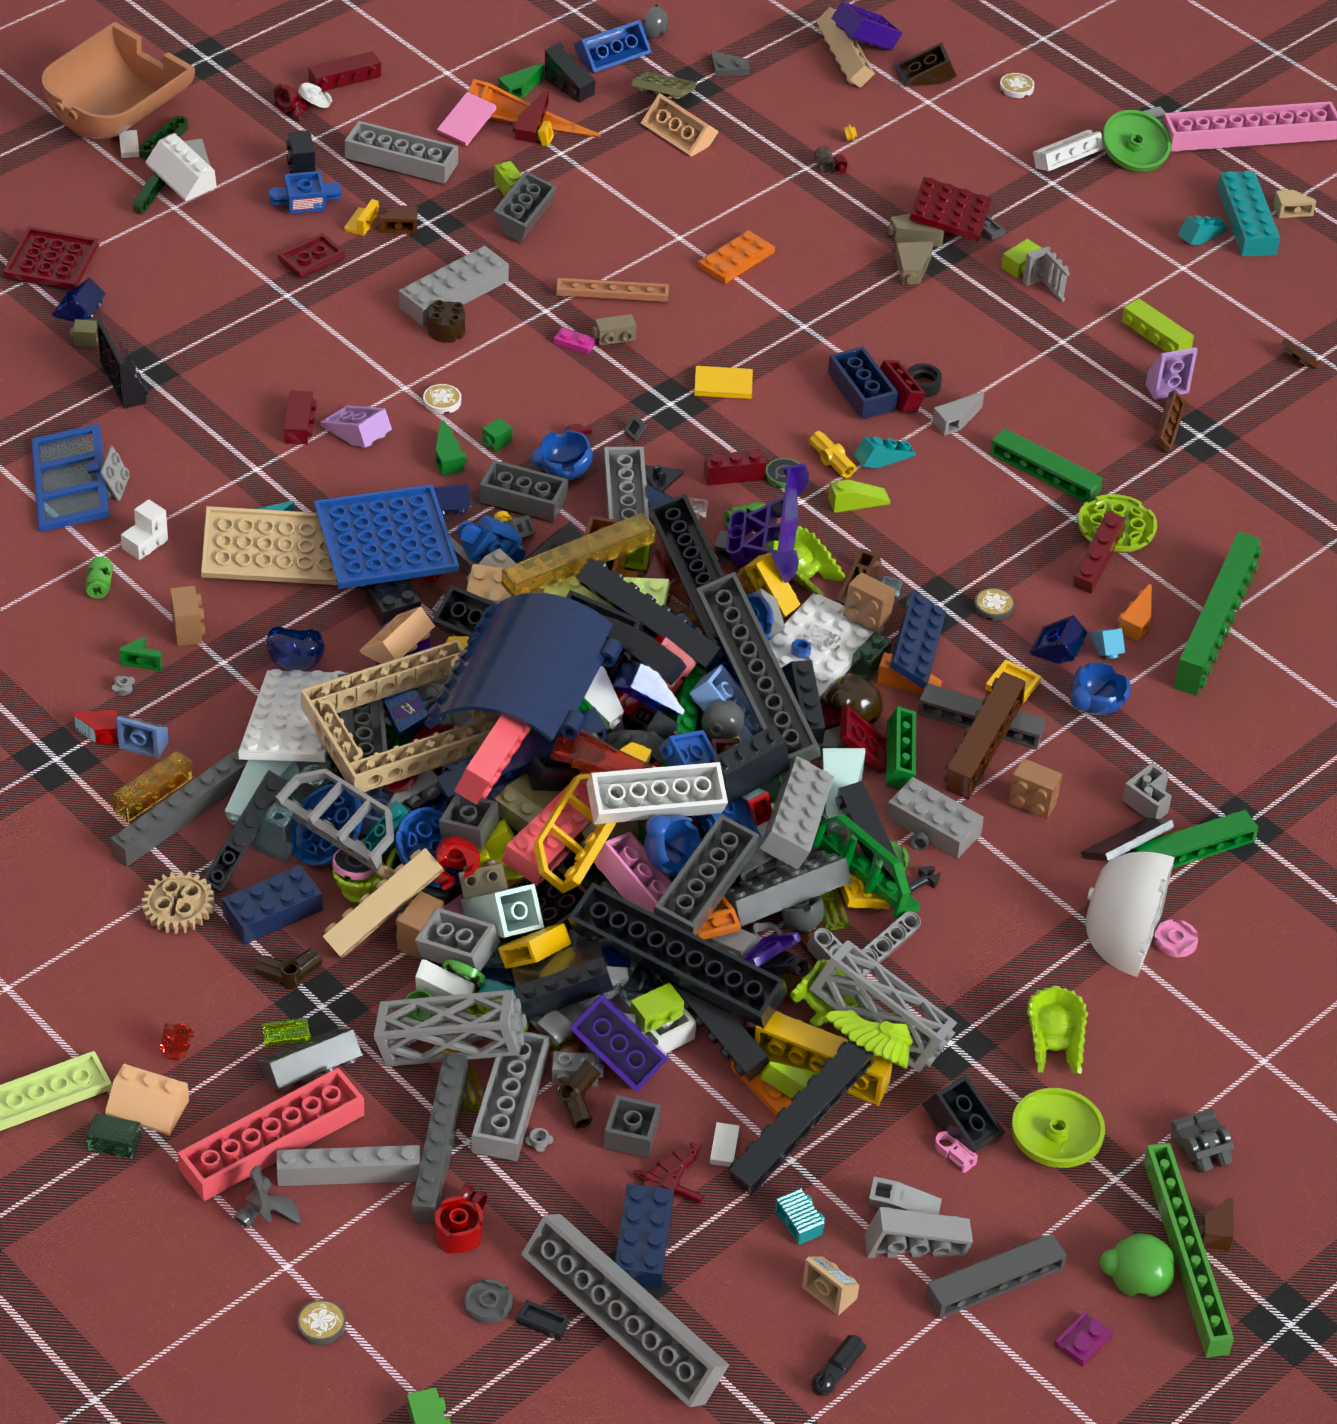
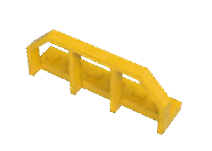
M591 774L577 775L572 779L533 843L539 874L562 893L580 885L616 823L594 824L596 829L586 838V846L583 848L554 824L566 803H569L593 823L591 809L572 794L578 783L588 781ZM548 832L577 854L574 866H571L564 875L566 877L564 882L548 869L543 847V840Z

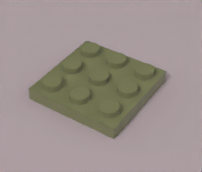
M646 71L633 79L632 86L637 87V90L640 91L652 90L657 95L659 93L664 95L665 93L669 94L671 98L680 99V97L695 90L696 82Z

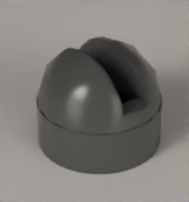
M922 831L916 832L912 837L911 845L916 850H925L929 844L928 835Z

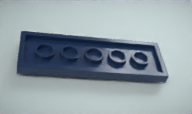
M912 591L908 595L889 667L921 688H924L929 681L946 611L939 605H935L927 600L923 595Z

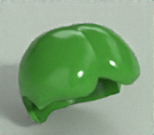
M1138 1233L1130 1235L1118 1242L1113 1249L1105 1251L1100 1258V1267L1104 1274L1112 1277L1117 1288L1132 1298L1137 1293L1147 1294L1148 1297L1158 1296L1167 1292L1173 1284L1175 1266L1173 1252L1162 1240L1150 1234Z

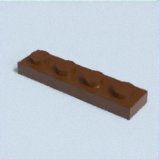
M1176 390L1169 392L1154 439L1156 444L1165 453L1172 451L1186 406V401Z

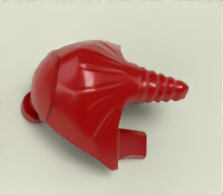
M458 836L445 837L437 846L434 857L442 866L444 872L434 879L433 882L442 885L443 890L453 886L454 876L448 874L445 867L460 870L467 866L463 877L467 878L473 875L480 862V854L475 845Z

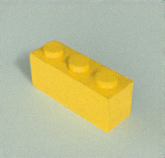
M772 552L758 556L744 567L756 591L761 588L777 598L782 617H786L801 605L788 582L784 583L772 558Z

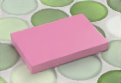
M467 92L438 127L437 131L439 134L467 146L497 109L496 105Z

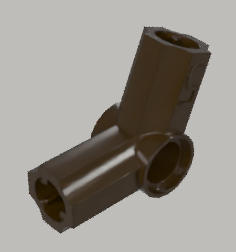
M314 948L307 949L294 960L281 961L261 955L255 972L256 974L280 981L281 985L286 989H295L300 985L303 977L322 964V958Z
M586 1060L569 1081L562 1082L557 1088V1096L563 1101L575 1129L585 1128L593 1120L585 1101V1093L601 1075L600 1071Z

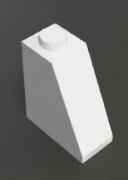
M601 666L584 699L590 704L591 708H596L606 726V730H615L621 723L620 718L624 711L605 668Z
M422 959L416 974V990H426L433 997L475 993L474 983L427 960ZM458 1003L440 1004L439 1006L450 1008ZM467 1009L462 1011L464 1013L469 1014Z

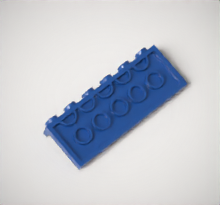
M704 730L669 736L658 747L668 767L704 764L717 756ZM741 798L727 804L722 813L694 815L705 836L722 814L758 833L759 838L762 837Z

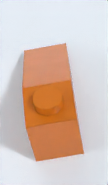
M884 652L879 665L877 684L923 694L925 687L921 688L889 667L892 654ZM930 673L928 683L941 687L942 680Z

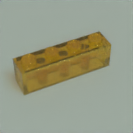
M177 749L112 793L113 811L126 822H130L193 779L192 760Z

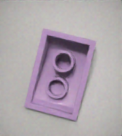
M1196 347L1160 354L1148 370L1145 384L1154 399L1168 397L1169 392L1176 390L1180 395L1189 393L1198 350Z
M346 405L320 422L322 427L353 446H361V448L371 446L373 441L385 437L386 433L392 430L385 408Z

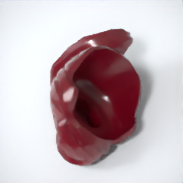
M279 83L273 90L274 106L282 113H289L293 110L294 117L300 121L302 113L309 107L308 101L303 97H299L292 87Z

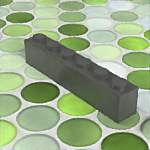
M928 683L919 701L918 714L967 728L972 726L975 712L983 707V700ZM1019 711L1003 740L1037 750L1045 732L1047 719Z
M1053 1234L1045 1237L1040 1236L1030 1243L1018 1245L1010 1251L997 1253L990 1259L977 1261L970 1267L962 1270L957 1269L950 1275L931 1280L927 1284L925 1298L938 1318L941 1319L1063 1270L1067 1254Z

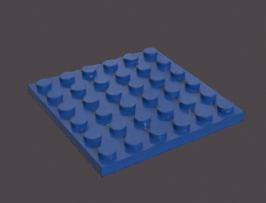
M433 484L314 501V508L338 589L459 572V563Z

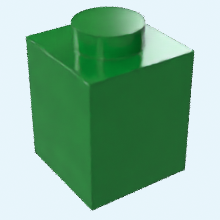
M501 418L482 428V443L494 452L512 443L513 427Z

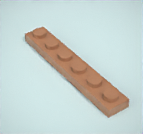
M558 278L557 296L668 302L669 284Z

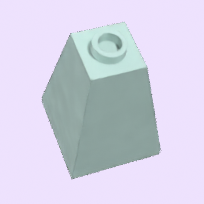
M865 748L822 749L820 769L834 776L823 811L828 818L843 814L842 809L839 810L835 802L838 788L862 781ZM837 821L828 823L827 834L835 832L837 834H846L847 829Z
M248 760L225 809L228 821L233 825L236 824L268 770L285 779L288 783L296 774H300L297 762Z
M534 884L461 900L464 916L494 924L498 936L502 938L544 928Z

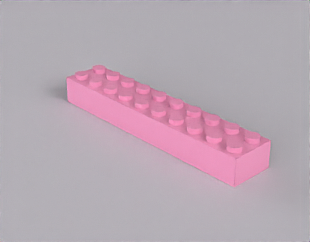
M1331 101L1164 113L1162 123L1171 138V151L1176 152L1337 139V111Z

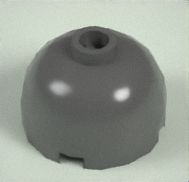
M658 4L653 5L643 18L642 27L648 39H654L660 35L664 36L669 29L667 27L669 19L666 11Z
M717 699L711 702L703 712L701 720L702 728L707 737L710 739L737 738L745 727V716L742 709L730 700L720 701L721 699Z
M820 895L780 911L786 926L792 930L801 931L802 934L814 930L813 928L820 924L825 914L822 897L820 898Z

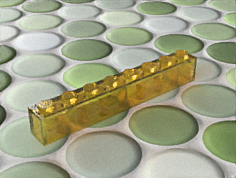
M640 513L502 569L501 585L511 596L532 593L578 574L590 558L596 561L600 559L605 563L654 543L655 526L643 513Z

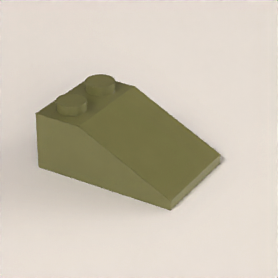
M525 773L508 784L494 799L498 803L499 819H505L509 826L520 832L561 791H534L530 785L529 773Z

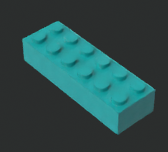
M1255 171L1220 172L1217 192L1241 256L1277 255L1280 235Z

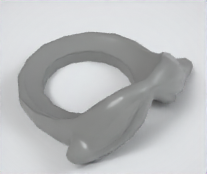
M753 922L750 927L752 934L757 935V942L761 940L757 933L766 929L775 931L777 935L782 934L781 929L773 923Z

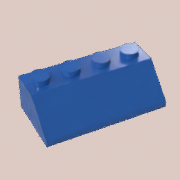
M640 20L582 39L574 44L579 60L592 73L652 53Z

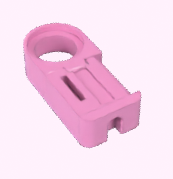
M947 1131L937 1134L935 1149L943 1157L949 1158L961 1169L962 1173L967 1172L977 1164L978 1155L969 1150L956 1138L951 1137ZM941 1140H949L952 1145L943 1146L939 1142Z

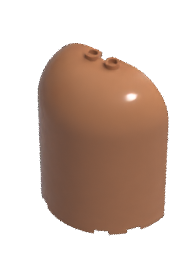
M113 22L51 63L43 72L42 85L50 108L67 128L86 138L109 139L123 133L187 89L188 85L193 81L195 67L169 52L163 55V63L142 51L141 36L117 22Z

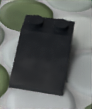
M967 1075L959 1078L922 1103L937 1126L947 1131L951 1137L956 1138L973 1153L1005 1133Z

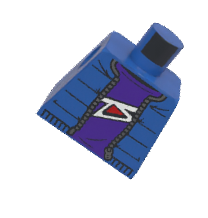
M413 690L383 698V708L399 741L425 726L424 723L428 717L427 711L436 703L433 696L421 700L418 692Z

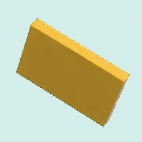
M696 366L694 396L752 399L753 369Z

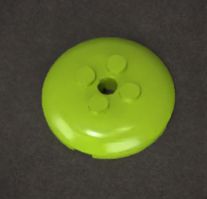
M1119 494L1097 496L1095 500L1089 503L1086 502L1079 511V529L1090 543L1107 511L1126 518L1125 530L1113 551L1116 553L1132 552L1145 547L1152 541L1157 531V520L1152 510H1147L1142 506L1141 501L1129 496Z

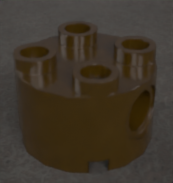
M442 300L433 302V306L428 310V334L432 335L434 340L452 343L456 341V338L460 337L461 339L464 336L466 315L463 304L461 302Z

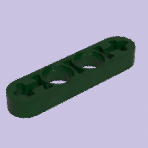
M176 116L140 144V157L148 159L157 144L156 141L174 133L180 137L188 130V119L184 116Z
M155 172L136 196L133 203L134 212L144 214L166 184Z

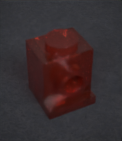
M165 1023L160 1049L171 1060L185 1058L186 1051L190 1047L189 1037H194V1032L187 1023Z

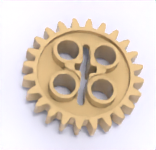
M182 871L179 872L178 876L171 872L168 878L163 874L162 881L154 879L155 886L148 885L149 891H144L145 898H142V908L146 920H150L151 926L157 925V930L165 927L166 933L171 929H174L175 934L178 933L179 929L186 933L187 927L195 930L196 923L202 926V919L209 920L208 913H213V906H215L214 891H212L211 884H207L205 878L200 880L199 874L192 877L191 872H188L186 876H183Z

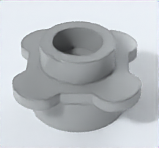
M116 676L114 678L113 691L119 695H128L132 692V684L135 683L133 677Z
M535 1128L531 1131L530 1136L526 1137L525 1143L526 1145L533 1146L537 1152H543L548 1144L553 1143V1137L545 1129Z

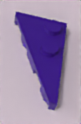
M793 932L763 937L742 959L760 967L771 958L801 940L799 933Z

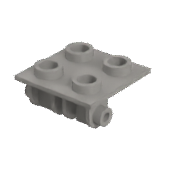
M110 446L100 473L107 483L108 498L115 497L117 501H120L130 474L121 461L120 455L113 446Z

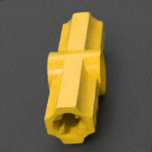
M821 431L814 432L813 436L810 437L809 443L819 452L823 464L826 466L831 465L845 479L851 477L856 471V465L846 456L843 446L840 443L834 444Z

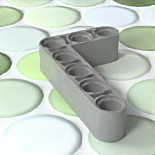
M914 912L904 913L862 951L879 964L882 963L911 938L921 925L920 917ZM825 928L817 929L807 942L809 952L819 961L823 959L830 960L843 945ZM859 968L864 977L872 971Z

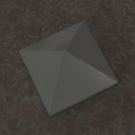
M634 414L624 431L637 441L647 425Z

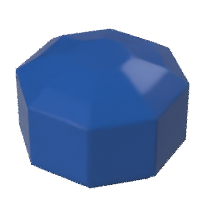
M796 639L791 643V654L797 658L808 657L811 654V643L805 639Z

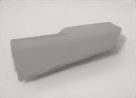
M607 966L614 990L604 994L610 1000L628 982L627 967ZM598 996L528 1021L542 1035L550 1036V1042L558 1046L573 1032L570 1026Z

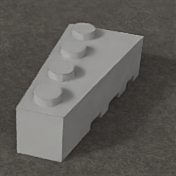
M880 1207L864 1234L867 1258H876V1254H887V1258H897L899 1253H911L912 1257H921L927 1253H933L934 1257L965 1256L973 1243L970 1219L892 1209L890 1207Z

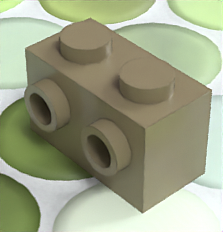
M498 860L484 862L485 867L477 868L475 873L467 878L463 877L467 866L463 867V872H459V878L464 899L509 889L504 864H498Z

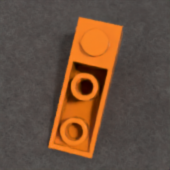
M1148 584L1144 590L1141 589L1136 600L1131 601L1125 613L1122 612L1117 619L1118 629L1122 628L1123 635L1137 642L1149 630L1151 620V584Z

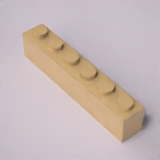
M829 7L816 20L819 25L818 30L825 36L824 40L830 45L829 49L836 56L835 60L842 66L840 69L847 75L846 80L851 85L855 84L861 88L875 73L857 41L848 37L845 30L843 31L835 26L836 22L831 18L836 10Z
M426 848L422 851L420 849L415 851L410 856L411 861L406 865L400 864L393 871L394 875L387 880L385 878L376 885V891L371 895L369 893L365 894L358 901L360 904L354 910L352 907L342 914L341 917L343 919L337 924L333 922L324 930L326 934L323 937L342 959L444 872L442 866Z

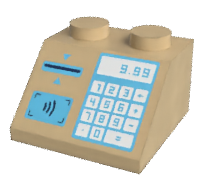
M808 1257L805 1260L802 1288L837 1316L857 1300L859 1284H857L853 1277L843 1273L835 1263L829 1262L824 1257Z

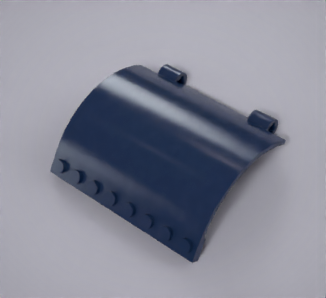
M548 593L518 594L504 599L493 607L491 605L488 606L482 614L484 616L483 619L475 626V633L467 640L468 646L460 653V660L452 667L451 671L453 673L443 683L444 689L435 697L436 703L428 710V717L424 724L431 729L441 723L447 714L463 710H482L516 719L533 728L549 741L554 739L558 729L563 737L571 740L576 739L585 723V716L578 709L601 664L606 667L614 666L623 649L622 644L618 640L613 638L606 639L613 624L584 604L563 596Z

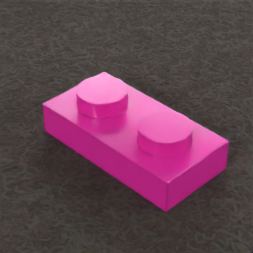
M561 328L554 337V344L588 355L596 344V338Z

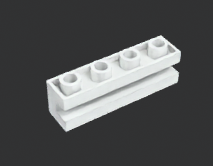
M1086 130L1033 151L1036 169L1051 171L1103 150L1101 132L1096 131L1093 133L1092 130Z

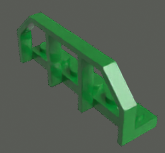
M845 814L820 821L812 849L822 847L829 854L836 853L837 856L846 857L849 871L865 884L864 893L874 892L894 909L892 915L894 919L900 918L906 912H919L921 904L910 895V888L903 865L899 859ZM834 821L840 823L849 831L847 841L836 832L824 836L826 825ZM858 839L875 853L872 863L855 849ZM883 861L891 866L895 882H892L881 871Z

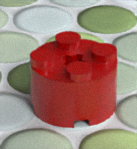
M455 1196L444 1200L435 1212V1238L438 1244L449 1254L467 1252L480 1245L483 1235V1212L479 1204L475 1201L472 1203L462 1196Z

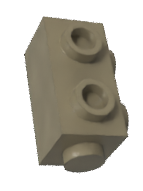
M632 314L595 319V327L592 328L593 337L597 338L599 346L635 341L637 325Z

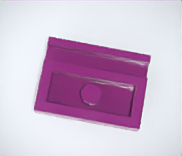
M1085 1311L1055 1341L1054 1346L1061 1348L1064 1354L1083 1367L1112 1337L1113 1331L1097 1319L1090 1318Z

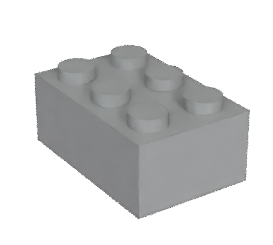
M437 908L415 939L421 958L443 964L444 960L451 959L481 971L499 945L500 940L494 924Z

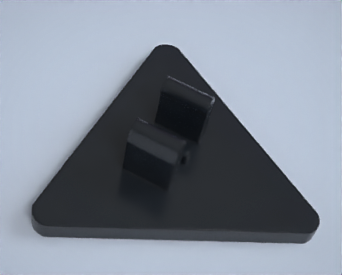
M645 465L648 482L651 486L663 492L683 474V469L662 467V465Z
M638 964L624 989L626 991L648 993L664 984L657 978L656 973H652Z

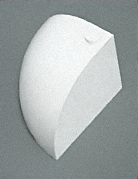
M1133 852L1118 856L1103 867L1095 887H1090L1087 900H1090L1086 916L1088 938L1093 948L1106 962L1124 973L1138 977L1156 927L1162 916L1175 857L1155 852Z

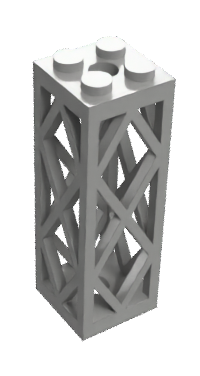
M849 940L830 958L809 989L837 1011L853 1010L861 1018L870 1022L881 1023L889 1021L894 1024H908V1030L913 1041L909 1047L908 1065L917 1072H920L924 1066L929 1068L956 1033L952 1030L957 1024L955 1020ZM859 968L872 970L878 982L865 978ZM838 969L845 973L846 977L839 976L836 973ZM892 983H893L895 986H897L899 989H901L902 991L895 989V987L892 985ZM840 993L853 997L861 1008L847 1006ZM873 999L883 1002L892 1009L893 1013L885 1011ZM906 1004L920 1006L926 1019L914 1015ZM921 1035L928 1036L930 1038L928 1042L923 1040Z
M513 990L382 1001L379 1005L374 1039L386 1067L442 1062L444 1053H440L448 1049L461 1051L448 1054L467 1055V1060L515 1056L520 1054V1047L524 1045L523 1028L527 1026L526 1015L521 1012L520 1000L516 999ZM458 1003L450 1008L439 1006L440 1004ZM475 1003L492 1009L491 1012L481 1017L462 1012ZM395 1008H401V1009H399V1010L393 1012V1009H395ZM418 1008L435 1015L423 1022L405 1017ZM474 1035L494 1039L493 1042L481 1049L464 1042ZM417 1040L437 1045L423 1054L406 1047ZM505 1044L507 1046V1048L498 1049Z

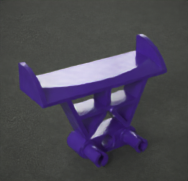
M807 464L783 467L786 476L784 497L748 514L743 510H738L730 516L726 551L732 564L738 567L743 578L749 577L744 569L749 564V560L753 561L758 556L772 552V558L784 583L790 581L796 574L799 558L797 551L793 549L797 532V497L808 484L809 471ZM781 517V523L777 524V519ZM774 540L779 541L778 550H773Z

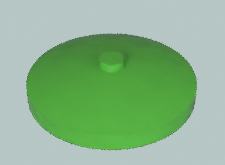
M1124 110L1117 112L1108 119L1102 131V144L1108 156L1121 167L1131 171L1148 172L1155 170L1163 165L1171 151V138L1165 126L1154 116L1143 111Z

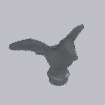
M254 1166L250 1170V1177L254 1182L252 1184L254 1188L246 1195L247 1203L243 1208L237 1209V1213L233 1216L234 1219L248 1229L255 1223V1218L259 1213L268 1222H273L270 1211H276L285 1215L294 1223L300 1224L301 1217L293 1199L285 1196L268 1195L267 1192L271 1182L267 1177L262 1176L260 1166Z

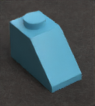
M1122 628L1089 632L1099 656L1114 659L1119 658L1118 654L1125 653Z

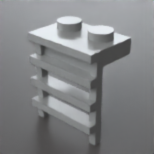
M1049 246L1029 252L1026 256L1023 283L1029 286L1042 281L1061 302H1065L1063 296L1067 276H1069V267L1067 265L1063 266L1062 260H1057L1055 253H1050Z

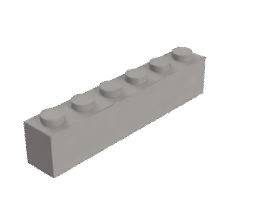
M420 1145L277 1150L278 1186L417 1182L420 1168Z

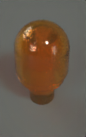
M575 1041L562 1042V1044H559V1048L549 1049L550 1058H553L554 1051L581 1053L582 1048Z

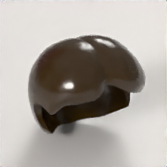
M848 674L839 677L828 686L824 693L826 704L840 713L841 708L849 705L865 721L869 722L871 720V724L876 722L881 716L883 700L879 690L872 683L858 675Z

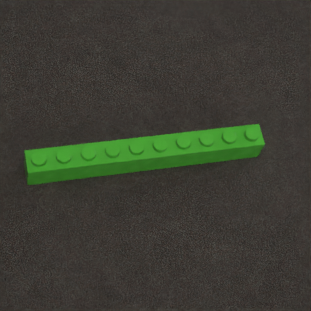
M1171 1144L1147 1145L1143 1163L1175 1258L1205 1357L1229 1355L1234 1337Z

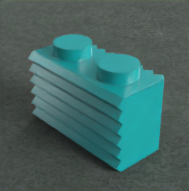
M801 1188L776 1199L775 1212L798 1245L823 1235L825 1218L821 1212L816 1211L811 1197L808 1194L805 1195Z

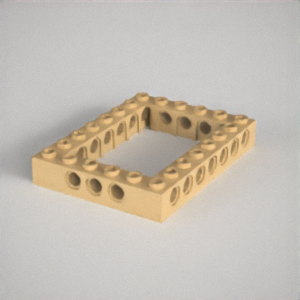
M454 640L301 690V709L346 782L362 792H366L476 754L502 714L482 710H469L475 719L472 723L460 727L455 726L451 730L439 734L437 732L433 736L421 740L415 739L412 743L400 747L397 745L394 746V749L382 753L376 752L374 755L363 758L362 749L358 748L355 744L352 733H349L344 726V720L339 718L337 714L448 678L453 673L451 671L452 667L460 660L459 655L464 650L459 640Z

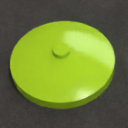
M1045 1088L1028 1094L1017 1104L1012 1117L1011 1131L1017 1146L1032 1160L1050 1167L1070 1168L1088 1162L1099 1152L1104 1140L1105 1123L1098 1108L1081 1094L1062 1088Z

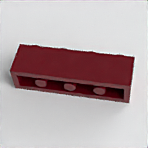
M371 51L308 67L309 83L320 87L321 92L379 78L381 77V62L375 53Z
M1110 511L1106 512L1074 574V587L1092 594L1125 530V517Z

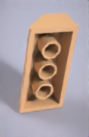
M660 93L641 121V124L691 157L708 148L719 132Z

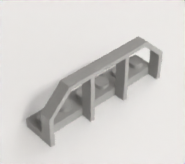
M327 769L296 774L276 796L282 810L290 818L377 872L380 865H384L381 855L394 841L392 813L382 803ZM329 779L336 784L313 811L303 809V806L295 799L292 801L288 799L293 791L302 783ZM345 789L363 800L364 803L338 831L331 822L326 819L322 821L319 818ZM374 807L385 814L386 835L370 851L360 840H352L349 834Z

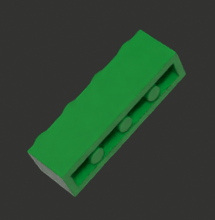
M897 706L887 720L886 785L902 789L912 777L916 776V712Z

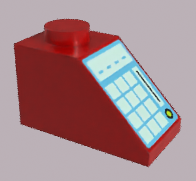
M117 710L73 712L74 725L77 732L96 744L118 743Z
M758 788L740 797L756 827L769 821L772 807L769 793L766 790Z

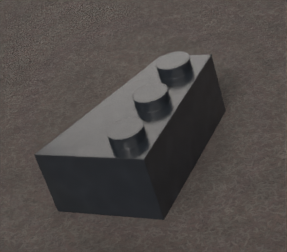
M560 42L545 50L544 79L580 103L595 95V79L582 65L578 66L573 61L574 56L572 54L568 55L563 50L564 45Z
M641 702L624 730L654 731L663 740H666L669 736L676 735L679 724L658 710Z

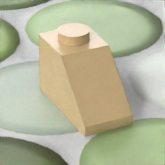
M1295 190L1276 191L1273 206L1279 218L1306 217L1314 215L1316 200Z

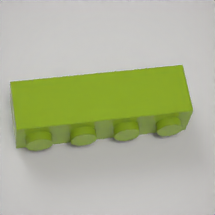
M1137 299L1124 307L1121 322L1165 352L1192 348L1193 334L1141 299Z

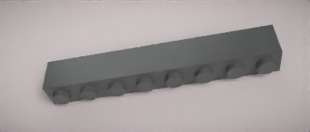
M240 747L111 837L112 856L128 867L232 793L248 760L239 759L238 752Z
M444 1053L412 1201L414 1222L435 1224V1212L442 1203L469 1073L467 1055Z

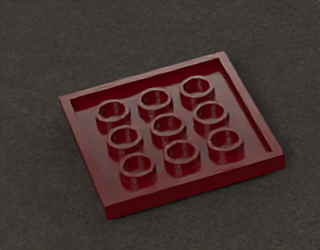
M923 177L909 219L978 242L992 199L982 194L970 192L967 189L954 187L949 183H942L933 178Z
M28 226L3 270V277L76 290L99 246V239Z

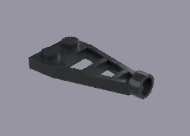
M783 951L768 960L760 968L774 975L792 974L798 977H805L810 972V963L806 959Z

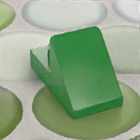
M146 637L131 642L119 649L120 665L161 672L163 667L162 651L147 649Z

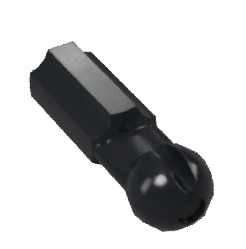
M855 1334L848 1335L828 1359V1362L821 1371L814 1375L811 1386L817 1395H830L834 1391L836 1384L846 1375L865 1351L866 1345L860 1337Z

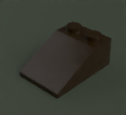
M942 42L895 65L904 86L942 84L957 76Z

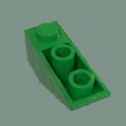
M544 63L499 77L498 88L520 99L524 98L544 79Z
M441 420L435 449V464L443 477L463 472L464 463L467 462L465 452L461 451L458 440L454 439L451 427H448L445 421Z

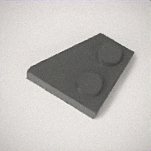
M711 51L715 76L750 74L747 59Z

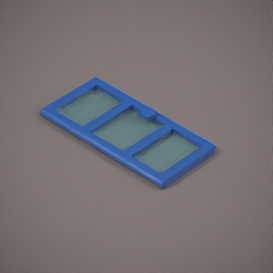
M100 424L32 438L31 449L38 530L44 532L110 517L107 483L100 473L104 464Z

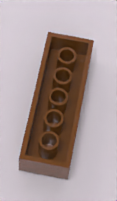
M1002 672L999 678L994 679L991 693L985 695L982 702L983 707L975 712L972 726L966 728L963 742H958L955 748V756L947 761L945 766L947 773L944 778L947 791L968 800L970 799L1024 703L1026 681L1006 672Z

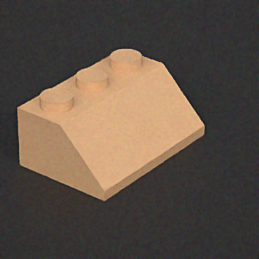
M417 607L397 615L359 651L380 664L404 657L406 653H411L418 647L417 643L419 641L421 642L430 636L429 632L435 625L422 607Z
M123 1064L113 1081L105 1116L170 1136L189 1102L188 1083Z

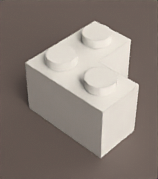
M149 499L134 509L135 525L121 534L122 549L138 560L149 555L168 540L166 510Z

